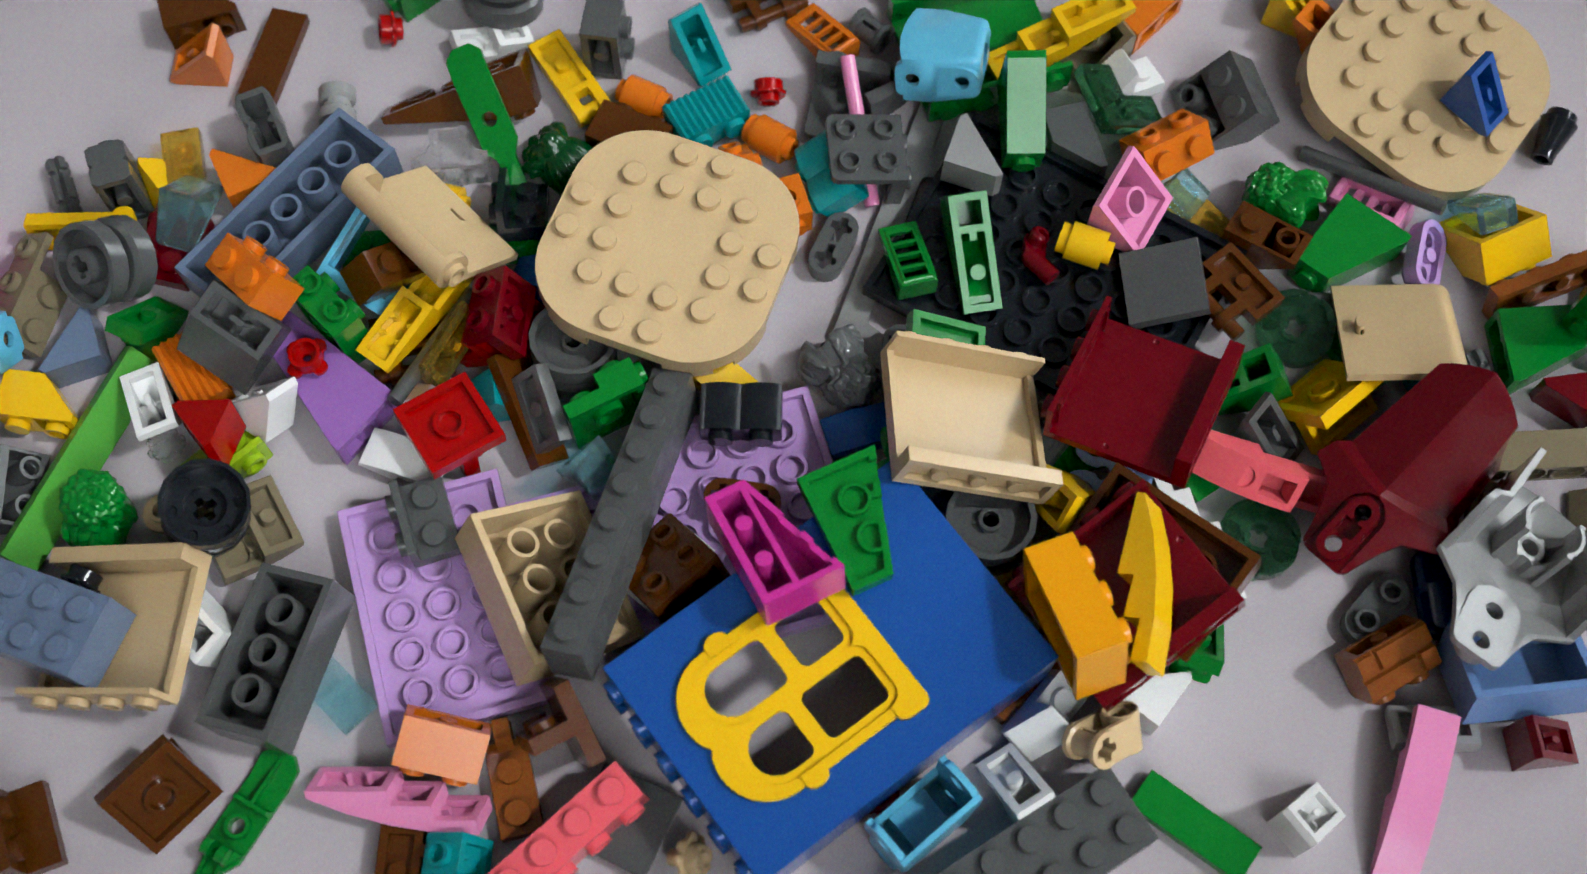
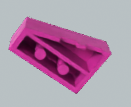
M744 479L704 498L708 522L766 626L845 589V565L837 558H831L814 543V539L804 530L802 532L784 518L782 511Z

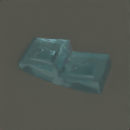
M332 656L314 701L347 736L378 708V704Z

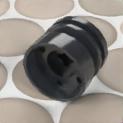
M211 458L188 461L176 467L164 479L157 497L161 528L169 543L185 542L212 557H219L233 550L246 536L251 521L250 489L242 475L227 463ZM203 506L208 510L214 507V519L209 521L205 516L197 519V508Z

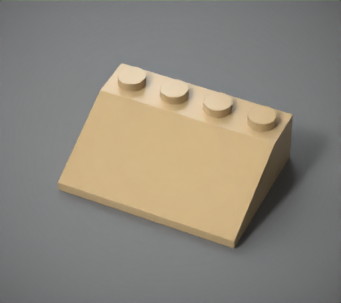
M580 490L470 514L455 537L516 686L557 675L551 672L540 646L592 520V515ZM627 593L603 654L636 641L645 635Z

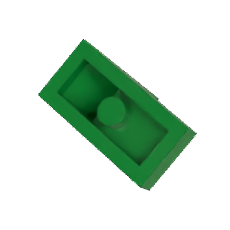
M154 296L107 316L105 331L120 337L125 346H132L153 361H157L151 349L153 346H159L161 342H166L168 338H173L178 333L188 317L189 310Z
M1224 623L1210 633L1187 663L1180 658L1169 665V672L1191 671L1192 680L1204 684L1210 682L1212 675L1219 677L1224 665Z

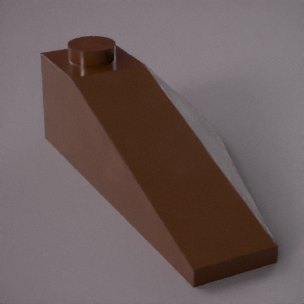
M527 47L488 62L487 65L509 116H514L515 120H521L536 112L535 108L539 105L541 94ZM452 79L441 87L442 92L436 94L434 89H428L386 108L381 116L384 125L469 121V118ZM487 112L484 120H497V117L493 112Z

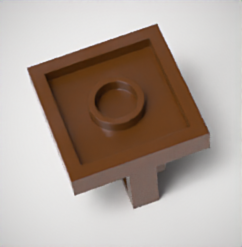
M553 676L539 683L553 715L547 716L546 712H542L522 723L524 730L515 734L521 749L536 757L566 741L575 761L590 768L605 761L606 757L570 681Z
M162 734L93 798L104 811L157 855L206 809L223 790L195 764L176 740L172 737L168 739Z
M40 780L11 792L0 789V874H43L69 864L49 783Z

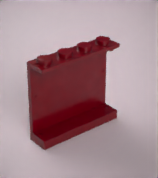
M1106 296L1100 310L1093 308L1088 317L1085 331L1088 332L1086 337L1078 336L1070 356L1073 362L1070 366L1066 364L1062 366L1055 387L1058 388L1056 394L1049 393L1044 401L1040 413L1041 417L1046 418L1043 435L1185 489L1236 376L1246 345L1230 340L1222 358H1216L1109 319L1112 297Z
M1143 478L1137 484L1130 481L1119 488L1113 495L1115 501L1102 511L1097 507L1088 512L1079 521L1081 527L1074 532V535L1080 546L1086 545L1089 548L1095 563V570L1093 572L1098 582L1104 580L1107 583L1113 598V606L1111 607L1116 617H1123L1129 626L1132 642L1128 644V652L1131 658L1137 628L1124 617L1131 585L1117 572L1137 492L1146 493L1161 509L1170 548L1173 584L1171 636L1166 668L1238 613L1246 604L1245 599L1234 586H1229L1149 489L1148 483ZM1023 563L1011 574L1013 580L1007 585L1039 624L1024 593ZM1131 662L1127 664L1125 683L1093 695L1101 706L1109 712L1154 676L1145 674Z

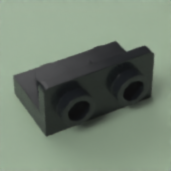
M499 168L498 182L491 183L493 203H489L490 226H497L498 235L505 242L540 240L548 221L550 197L548 185L532 182L510 185L508 169Z

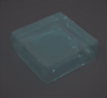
M1188 168L1176 173L1165 186L1173 197L1169 207L1178 216L1186 220L1193 217L1211 194Z

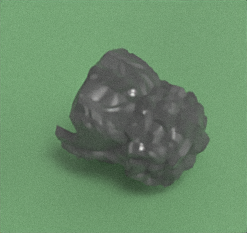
M848 324L830 332L826 341L819 348H816L808 341H805L801 346L800 359L796 363L798 375L807 385L818 386L827 402L838 409L869 405L874 392L879 390L881 383L879 375L875 372V365L868 362V355L864 353V340L854 324Z

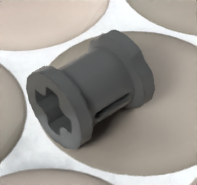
M865 7L859 9L853 15L847 26V29L859 40L870 46V51L875 55H879L888 46L895 31L892 25H884L870 15V11Z

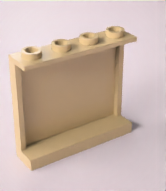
M897 330L880 352L892 481L1042 505L1063 486L1061 470L1046 468L1033 377L1045 364V358L1027 355L1023 352L994 349L986 345L957 342L949 338L920 335L912 331Z
M185 542L53 547L49 560L50 564L67 572L71 564H76L97 573L103 578L98 588L101 591L100 594L111 597L135 613L136 617L98 687H79L41 672L37 687H16L14 694L32 699V707L51 711L58 710L59 704L81 711H89L91 705H97V707L113 711H123L125 705H131L133 708L145 711H158L159 705H178L212 556Z

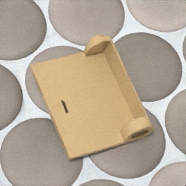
M363 163L352 169L342 182V193L440 288L454 287L463 280L476 276L479 273L515 261L519 255L427 166L383 179V176L371 164Z
M1438 284L1331 286L1330 294L1346 381L1422 380L1440 363L1468 365L1450 294L1445 287Z

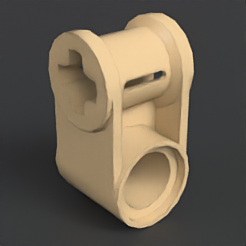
M1122 701L1109 712L1100 707L1099 710L1078 721L1072 722L1068 725L1062 737L1063 753L1068 758L1074 760L1087 759L1094 767L1102 770L1109 769L1126 757L1139 753L1143 749V740L1137 704L1131 701Z

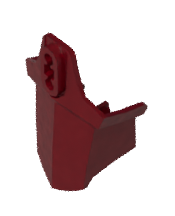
M1440 363L1356 439L1336 440L1317 451L1328 485L1316 516L1304 535V546L1338 575L1348 574L1363 563L1400 546L1440 556L1436 548L1459 525L1458 519L1500 469L1507 444L1518 428L1516 412L1511 397L1498 374L1472 365ZM1360 507L1370 509L1371 516L1369 519L1356 522L1354 515L1356 509ZM1333 537L1340 539L1342 542L1341 548L1334 552L1327 550L1325 547V542Z

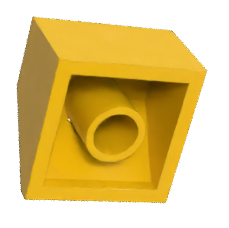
M1497 197L1439 222L1446 235V252L1461 275L1485 286H1491L1497 281L1519 271L1530 270L1537 263L1552 257L1547 214Z

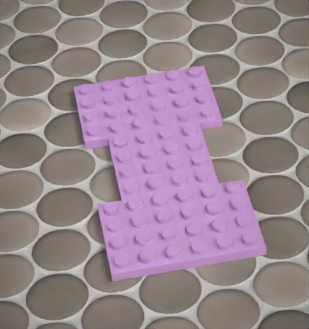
M808 385L783 392L782 440L775 441L768 447L752 446L749 444V441L745 440L732 441V444L729 446H713L708 443V440L701 439L699 431L700 414L694 415L652 527L667 514L671 513L715 550V553L730 575H732L736 570L708 522L704 503V490L712 480L717 478L744 479L745 481L765 483L773 486L781 496V511L784 514V518L796 528L813 517L797 486V478L833 462ZM497 468L444 482L459 532L470 514L578 490L581 491L593 518L608 478L508 505L506 504ZM385 498L337 511L386 745L390 749L396 747L407 704L482 722L548 704L539 683L550 677L516 686L462 554L415 568L409 556L401 557L395 533L401 532L398 518L391 519ZM627 594L644 634H649L661 626L648 610ZM816 602L785 617L776 625L775 631L780 638L833 624L834 622L819 603ZM756 641V642H752V643L748 644V645H747L746 647H744V648H748V647H752V646H755V645H759V644H761V643H760V642H757V641Z

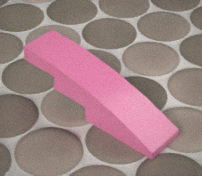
M1417 704L1413 707L1406 745L1399 752L1392 791L1385 797L1370 874H1420L1442 803L1461 716L1422 704Z
M397 766L320 767L304 790L305 799L347 815L389 826L426 832H465L472 835H480L493 810L490 795H448L445 782L405 781L403 773L399 771Z

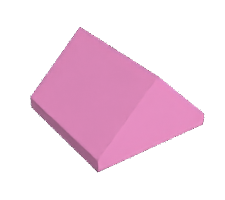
M1135 146L1127 147L1093 205L1087 225L1110 232L1109 241L1115 242L1114 248L1122 252L1146 247L1173 199Z

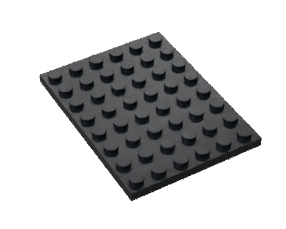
M975 113L971 120L1003 172L999 193L993 196L987 195L1003 308L970 314L962 313L944 233L940 197L973 192L974 190L940 180L943 163L904 222L916 221L938 278L936 292L898 300L885 255H883L864 284L862 294L906 318L910 311L917 309L986 327V346L1045 358V364L1033 376L1035 387L1044 392L1055 395L1058 390L1055 387L1062 366L1064 364L1070 366L1073 362V359L1070 358L1073 346L1078 336L1086 337L1088 332L1085 331L1088 317L1093 308L1100 310L1106 296L1112 297L1109 319L1129 326L1119 254L1124 252L1114 248L1108 265L1100 263L1098 270L1066 260L1062 258L1063 254L1054 251L1064 222L1074 224L1075 221L1084 224L1088 223L1093 205L1108 180L1048 149L1045 151L1040 167H1035L1031 171L1017 172L1012 170V168H1002L999 124ZM1166 210L1145 248L1197 237L1203 263L1230 242ZM1035 226L1043 227L1048 231L1050 240L1046 243V259L1060 271L1056 279L1049 285L1044 284L1021 260L1023 237ZM910 234L896 236L892 242L910 239L911 236ZM1235 245L1244 255H1246L1247 250ZM914 246L897 249L895 252L899 254L915 249ZM918 259L901 261L900 265L918 262ZM921 270L904 273V276L906 278L922 274ZM1218 290L1211 294L1218 303L1223 296ZM1203 315L1139 328V330L1193 349L1210 317Z

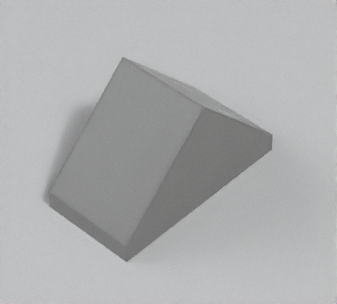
M967 113L960 115L944 158L940 180L974 191L987 190V195L990 196L996 195L1000 190L1003 172Z

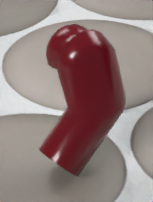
M1035 226L1023 237L1021 260L1044 284L1049 285L1056 279L1060 271L1046 259V243L1050 240L1048 231L1043 227Z

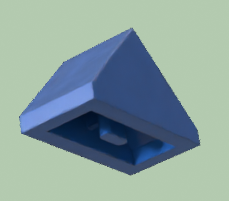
M1485 51L1439 100L1480 136L1486 137L1509 113L1492 51Z

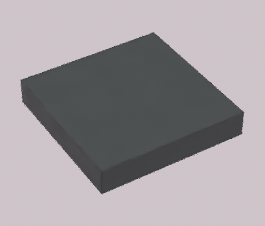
M1197 237L1119 254L1129 326L1139 329L1211 314L1200 245Z
M605 762L600 773L603 772L610 764ZM629 773L650 797V800L644 805L646 810L632 824L626 827L622 824L609 836L612 838V841L595 856L632 874H648L683 800L682 797Z

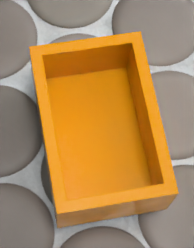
M1073 531L1024 548V593L1049 645L1059 656L1057 662L1075 699L1079 700L1125 683L1127 664L1131 663L1128 652V644L1132 642L1131 631L1123 617H1116L1111 607L1113 606V598L1107 583L1104 580L1098 582L1093 572L1095 570V563L1089 548L1086 545L1080 546Z

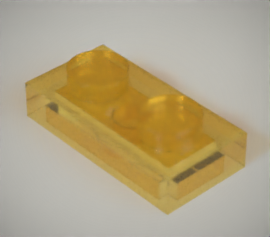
M194 127L161 133L162 158L166 162L168 184L167 200L171 206L210 199L203 137L199 128Z

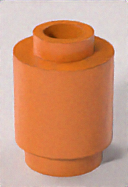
M631 74L627 80L623 78L619 82L615 92V99L631 106L639 113L649 117L658 116L663 119L662 107L673 100V94L666 92V87Z
M757 114L751 115L741 132V140L747 143L751 150L778 164L783 163L785 160H791L795 155V149L799 147V140H797V131L765 114L761 116Z

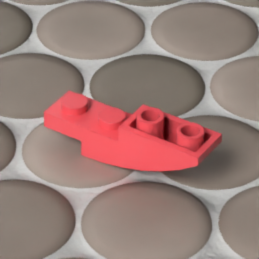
M1214 430L1210 431L1192 473L1226 490L1291 513L1294 507L1317 513L1328 485L1327 478L1322 469L1265 453L1258 443Z

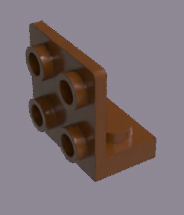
M669 513L651 528L628 589L648 607L659 624L662 625L731 575L718 555L674 515Z

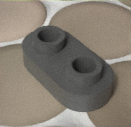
M1390 573L1381 574L1371 581L1341 617L1340 629L1344 638L1353 644L1399 617L1411 600V591L1408 584L1401 577ZM1391 588L1396 594V599L1389 598L1385 594L1384 589ZM1360 617L1368 618L1371 622V628L1362 626Z

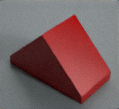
M230 399L184 400L172 404L171 406L188 433L206 457L230 464L246 429V425Z

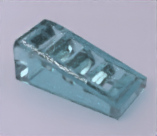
M1484 192L1448 204L1449 211L1480 235L1519 223L1516 200L1511 195Z

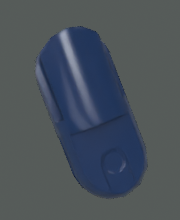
M1418 551L1411 558L1409 565L1418 619H1422L1426 623L1432 639L1437 640L1441 638L1446 626L1451 625L1453 605L1452 581L1440 556Z

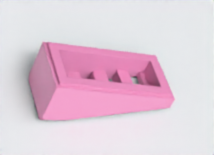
M1342 176L1328 195L1326 201L1327 204L1335 208L1352 188L1356 190L1352 197L1361 202L1364 196L1369 198L1365 204L1367 207L1403 230L1412 219L1415 205ZM1378 204L1383 206L1380 212L1375 210Z

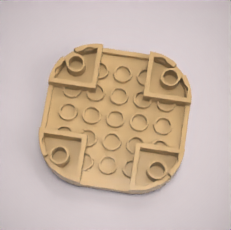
M1343 0L1303 52L1296 70L1295 86H1300L1303 99L1300 107L1313 129L1327 142L1335 136L1393 180L1445 201L1453 200L1455 203L1477 193L1506 165L1545 109L1550 93V74L1545 56L1532 35L1517 21L1488 0ZM1485 51H1492L1509 113L1486 137L1480 136L1439 100Z
M639 130L615 135L596 145L580 160L540 239L535 257V274L539 295L553 323L576 341L587 345L590 339L662 365V369L691 373L692 376L713 374V369L725 366L731 362L735 365L742 361L755 349L766 331L768 318L790 265L794 264L797 254L800 222L796 203L788 188L774 173L748 159L667 132Z

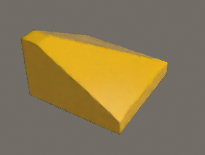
M138 157V170L152 205L156 209L159 199L166 200L168 194L166 162L164 159Z

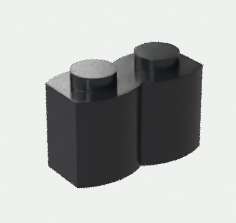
M708 382L701 384L699 431L702 440H708V443L713 446H729L732 444V441L745 440L749 441L750 445L756 447H768L773 442L782 440L783 387L781 384L766 382L746 384Z

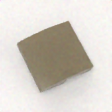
M271 475L247 483L250 489L251 521L246 536L233 550L219 557H212L225 586L258 572L262 562L273 564L304 545V540ZM204 507L199 508L197 519L204 516L209 521L214 519V507L208 510Z

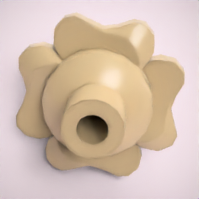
M689 831L685 839L677 842V849H670L667 853L666 860L668 865L676 866L678 874H707L711 869L712 851L705 844L704 836L697 835L694 831Z

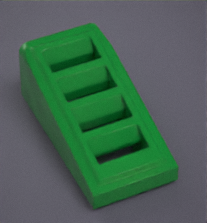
M916 221L878 229V235L898 300L936 292L938 278ZM905 234H910L911 236L910 239L892 242L890 239ZM914 246L915 249L899 254L895 252L897 249ZM918 259V262L900 265L901 261ZM918 270L922 272V274L906 278L904 276V273Z

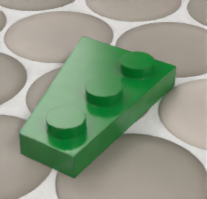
M875 444L797 478V486L832 556L845 565V582L852 596H856L893 579L894 574L887 525L884 518L881 484L878 477Z

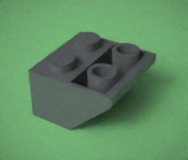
M1229 50L1170 91L1177 110L1183 108L1208 120L1214 151L1250 142L1280 122L1253 61L1232 50Z
M213 280L189 313L177 350L242 394L247 395L292 329L283 322L249 307L224 283Z
M0 444V535L8 534L47 472L50 455Z

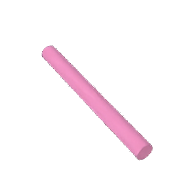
M855 55L841 56L840 63L849 114H865ZM866 184L869 197L864 199L865 208L879 206L877 184Z

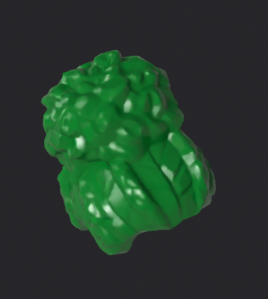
M1267 162L1247 177L1241 200L1300 229L1304 220L1316 221L1319 218L1318 203H1325L1327 201L1326 190L1329 183L1316 170L1304 169L1296 172L1282 162H1275L1273 164Z
M79 469L76 474L68 477L66 485L62 486L59 490V499L61 501L59 510L63 514L62 527L60 529L62 538L70 547L125 545L129 530L139 518L135 506L126 496L124 488L116 482L117 479L111 476L109 471Z

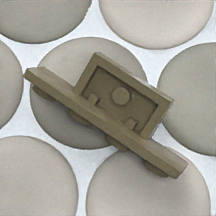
M47 232L30 233L21 238L15 246V257L9 270L0 279V310L6 311L7 316H12L15 319L24 343L22 353L31 358L42 356L67 299V295L62 290L59 281L39 270L53 240V236ZM6 333L4 334L5 345L8 344V336Z

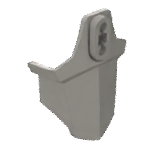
M1542 447L1509 476L1500 479L1494 490L1436 548L1452 581L1453 605L1449 632L1450 641L1453 643L1457 655L1464 662L1472 665L1481 664L1490 671L1498 669L1512 654L1531 641L1570 645L1587 630L1586 527L1583 525L1576 527L1555 508L1544 501V497L1538 496L1523 487V484L1547 452ZM1477 635L1481 639L1475 643L1473 638Z

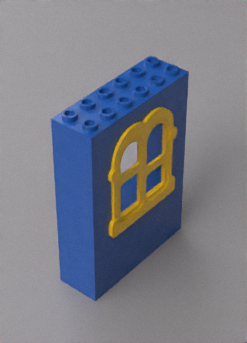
M890 461L878 469V477L881 484L884 518L887 525L894 573L893 579L856 596H852L845 582V589L817 602L841 631L843 641L810 666H803L795 658L775 631L776 625L781 620L766 626L740 577L735 572L603 667L607 681L602 685L607 692V697L620 715L626 711L629 712L631 717L628 721L632 726L631 729L643 747L647 749L653 745L657 752L653 754L658 761L656 764L671 784L678 780L683 786L680 790L683 796L682 800L694 817L698 819L702 815L705 816L710 823L706 826L709 831L708 835L723 855L730 851L737 861L733 865L736 874H791L937 762L943 755H946L1046 678L1059 657L919 485L892 481ZM813 517L797 527L801 532L804 530L814 539V543L833 558ZM756 641L760 642L787 677L786 683L757 706L740 716L727 717L717 713L709 706L705 698V684L708 676L718 666L748 644ZM859 657L887 690L888 698L840 736L829 737L804 706L802 695L849 659ZM784 712L797 725L812 745L814 752L808 760L785 775L771 776L761 772L753 765L749 756L748 744L752 734L759 726L775 714Z

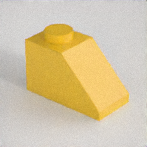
M1046 464V468L1061 470L1063 486L1043 505L1035 504L1036 512L1057 533L1066 534L1095 494V491L1079 476Z

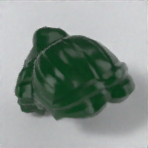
M555 121L540 129L538 136L534 135L528 139V146L522 151V159L524 161L522 169L531 179L540 177L544 183L561 197L575 167L592 147L581 139L568 137L566 126L560 121Z

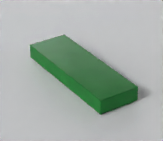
M1154 770L1149 772L1132 797V800L1148 823L1220 874H1246L1262 849V846Z

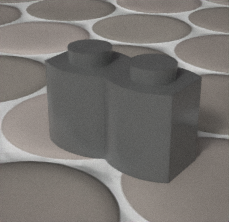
M260 86L236 95L235 107L247 131L248 142L258 162L277 168L295 148L287 134L285 122L271 94L266 88Z

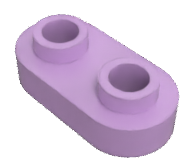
M1430 219L1416 223L1410 229L1409 234L1412 237L1407 244L1402 269V279L1405 284H1440L1447 244L1446 235L1442 226L1437 221Z

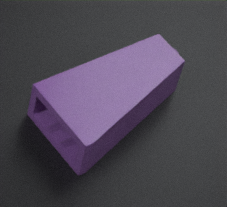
M288 311L281 322L292 330L273 358L285 376L289 378L291 376L287 372V368L290 365L288 353L286 352L287 346L300 338H320L325 341L327 349L324 352V361L328 364V370L321 376L312 373L305 374L301 378L296 379L298 382L297 394L340 460L348 465L367 445L374 428L382 429L394 416L393 409L397 406L390 403L387 399L392 390L291 311ZM309 355L304 357V361H309L311 359V356Z

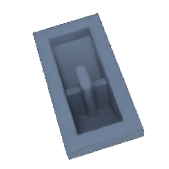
M78 308L38 369L40 373H45L59 389L109 373L113 366L102 323L90 309Z

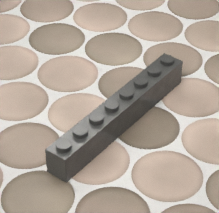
M653 368L540 646L552 673L593 681L640 555L644 549L699 405L691 373Z

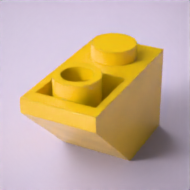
M14 369L4 372L0 384V421L5 425V429L23 435L29 434L30 430L40 431L53 438L67 439L80 418L45 373Z

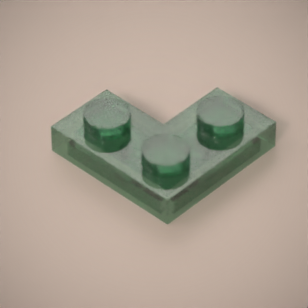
M1081 63L1073 72L1101 134L1130 135L1162 119L1152 96L1123 94L1110 65Z

